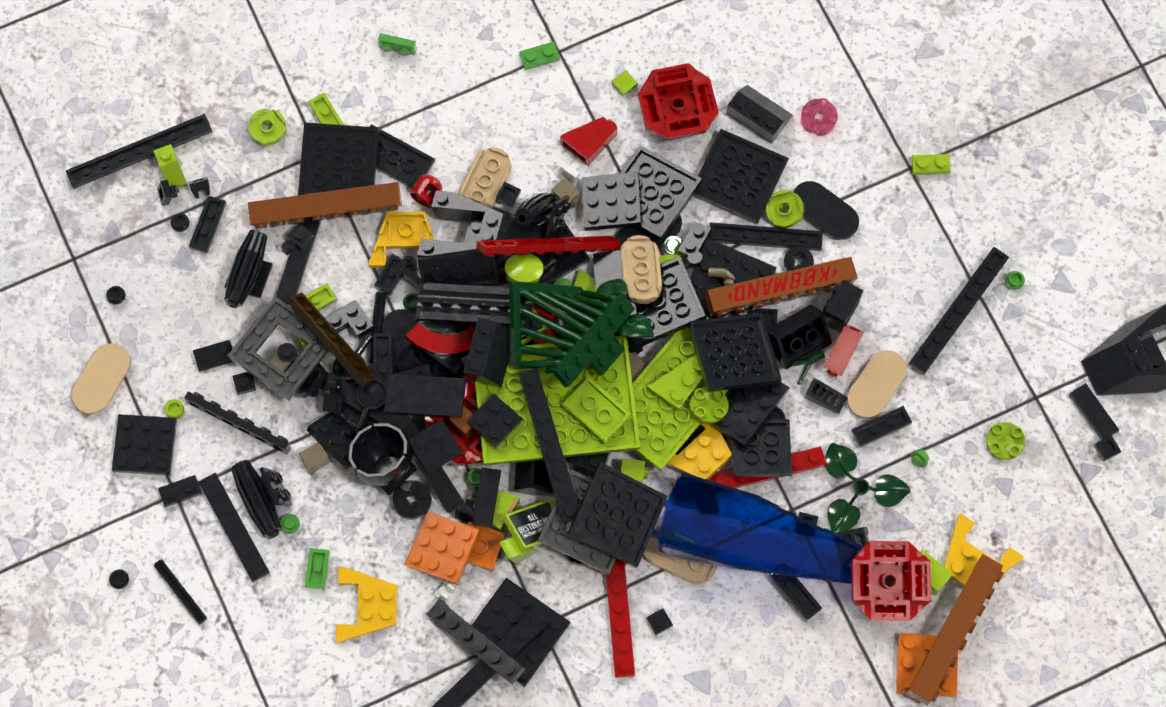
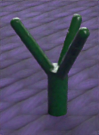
M823 351L793 363V366L807 364L797 382L798 385L802 383L811 365L825 358Z

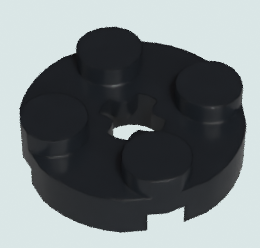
M319 363L296 394L303 398L308 396L315 397L324 380L328 377L329 373L325 370V367Z
M404 481L393 493L392 501L394 508L399 516L404 519H418L426 515L431 508L432 498L430 490L419 481ZM413 495L418 501L410 505L407 498Z

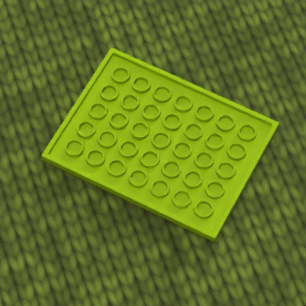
M615 336L625 350L604 375L598 376L590 364H588L570 387L565 388L553 373L546 374L544 372L546 368H537L564 457L640 449L626 337ZM550 343L525 346L560 350L556 345ZM521 354L522 361L554 360L552 357ZM509 359L502 388L475 381L478 409L494 393L523 419L497 448L481 436L484 466L543 460L518 373L535 368L515 370L511 366ZM588 376L632 414L631 418L606 444L562 406V403Z

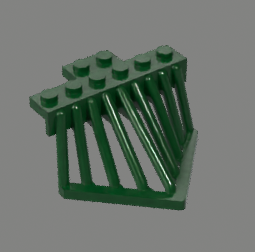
M511 282L509 284L510 364L515 370L546 368L544 372L546 374L553 373L565 388L570 387L588 364H590L598 376L604 375L625 350L614 336V333L635 308L622 291L607 294L583 290L582 287ZM521 297H525L564 321L571 330L524 308L521 305ZM566 313L572 315V316L575 317L577 320H575L574 318L570 317V316L567 315ZM521 316H525L561 334L565 340L521 325ZM521 335L556 345L560 350L525 347L521 343ZM521 354L552 357L554 360L522 361Z

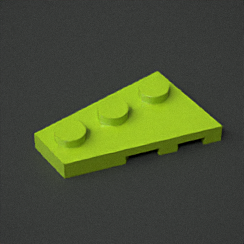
M696 354L656 380L647 389L679 411L703 379Z

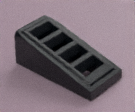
M813 378L804 397L837 414L840 413L847 400L845 395L816 378ZM815 388H818L817 394H813ZM822 391L826 392L823 399L820 398ZM831 394L833 397L830 403H828L826 400ZM836 398H839L837 406H833Z

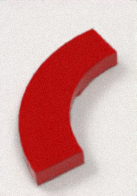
M418 323L404 337L422 350L440 355H452L466 352L470 349L475 327L471 325L460 333L444 335L432 332Z

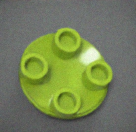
M514 254L506 261L505 271L509 276L510 282L537 283L543 273V264L535 255Z
M706 387L698 388L691 397V412L698 420L704 423H716L722 420L728 412L729 404L723 390L707 392Z
M1008 422L994 424L986 437L987 448L992 455L999 459L1010 460L1016 458L1025 447V436L1022 428Z

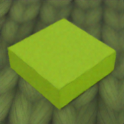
M626 70L612 80V84L622 96H625L638 86V83Z

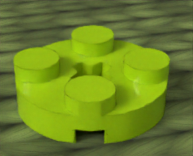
M260 109L249 120V133L252 139L265 147L278 143L287 132L283 115L274 109ZM264 124H272L271 129L263 130Z
M781 190L771 196L772 199L766 205V214L778 228H790L802 221L804 203L797 194L789 190ZM784 205L790 207L787 213L781 212Z

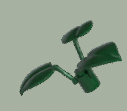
M622 279L609 280L602 283L596 292L612 294L622 291L626 296L628 286ZM643 315L629 317L626 323H623L614 333V336L647 338L654 337L649 318Z
M836 443L829 445L825 456L826 468L829 474L835 478H840L846 474L847 477L854 481L852 485L854 496L848 503L844 499H837L828 507L827 517L832 532L847 531L858 523L860 509L852 504L858 496L865 495L869 490L877 491L875 495L876 500L885 507L897 505L910 493L911 490L908 485L893 475L884 474L879 476L875 481L876 488L869 486V483L864 479L858 480L849 473L857 466L858 460L854 451Z

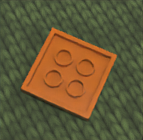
M428 511L404 565L458 585L481 531Z
M898 633L896 693H907L937 636ZM958 660L953 668H948L946 673L949 677L944 685H939L937 691L940 693L938 696L957 697Z

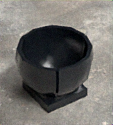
M389 423L374 424L379 436L372 425L358 432L350 444L349 462L358 478L374 487H380L389 496L417 468L412 464V447L404 432Z

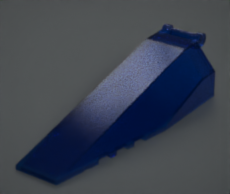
M683 472L676 478L669 497L663 506L665 509L660 530L654 529L651 538L658 539L659 552L674 557L737 570L851 584V560L863 548V546L826 528L823 529L808 519L805 520L796 516L795 513L786 511L778 507L779 505L756 494Z

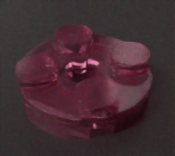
M826 98L813 99L807 102L801 111L800 121L802 127L807 132H812L817 136H823L833 131L838 120L835 106ZM816 114L823 115L822 121L814 118Z

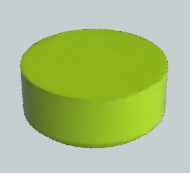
M172 399L165 404L164 410L168 417L179 419L183 416L185 408L180 400Z

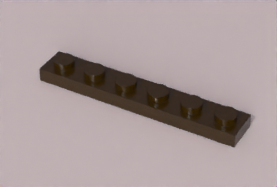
M303 293L289 297L287 303L291 306L292 310L298 314L360 386L371 382L376 375Z

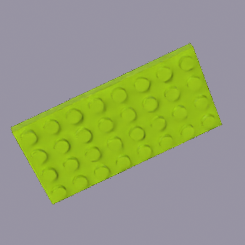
M688 327L676 332L633 383L640 449L634 451L659 471L665 468L702 423L692 414L690 409V400L695 390L678 411L647 389L649 385L696 354ZM703 379L698 384L696 389L705 387Z

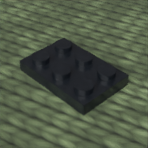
M327 413L307 427L306 431L346 470L352 467L349 462V449L358 431L340 414Z

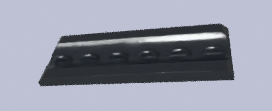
M437 283L420 284L415 321L476 325L479 317L510 327L509 288ZM521 297V305L532 311L533 302L525 297ZM521 316V325L530 328L531 319Z

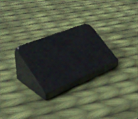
M226 340L193 350L199 372L232 363L233 361L227 356L233 349L231 341Z

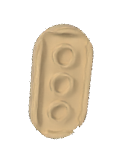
M494 147L479 152L459 194L495 206L497 202L496 196L511 172V161L507 153Z
M641 235L632 236L621 247L622 279L628 286L626 296L631 301L639 304H648L659 297L662 289L659 250L655 242L650 241V238Z
M110 343L99 347L94 352L72 390V401L80 412L92 415L100 413L108 407L130 370V357L125 348L118 344Z
M885 350L876 353L850 388L847 396L848 407L855 416L862 419L874 418L883 411L905 379L907 373V365L901 355L894 351Z
M668 528L653 530L643 554L646 560L653 566L693 584H702L709 581L714 576L717 568L716 557L710 548Z

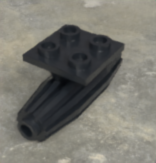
M552 193L536 194L519 206L514 219L521 227L535 226L544 220L549 222L544 237L549 239L562 231L565 226L564 216L570 208V203L568 202L570 196L566 195L557 200L556 196L552 195Z
M250 230L235 256L224 286L226 288L224 300L227 302L226 305L231 308L237 309L242 306L248 295L261 299L273 263L263 261L268 237L263 232Z
M249 460L240 461L231 467L240 498L251 520L261 534L269 539L275 538L282 529L275 506H292L293 504L290 500L292 496L282 484L283 478L278 471L261 467L259 470L262 476L260 477Z

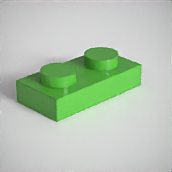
M382 33L379 34L378 43L379 47L383 50L398 51L403 55H415L417 50L416 41Z
M555 42L519 51L524 70L560 61Z
M310 548L305 588L325 590L330 550Z

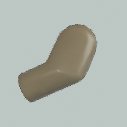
M709 268V277L722 278L724 286L734 284L735 277L727 269Z

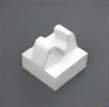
M565 162L561 166L557 178L562 180L565 177L575 186L580 175L577 171L580 166L575 162L571 165Z
M445 581L434 596L450 608L460 597L462 591L452 583Z

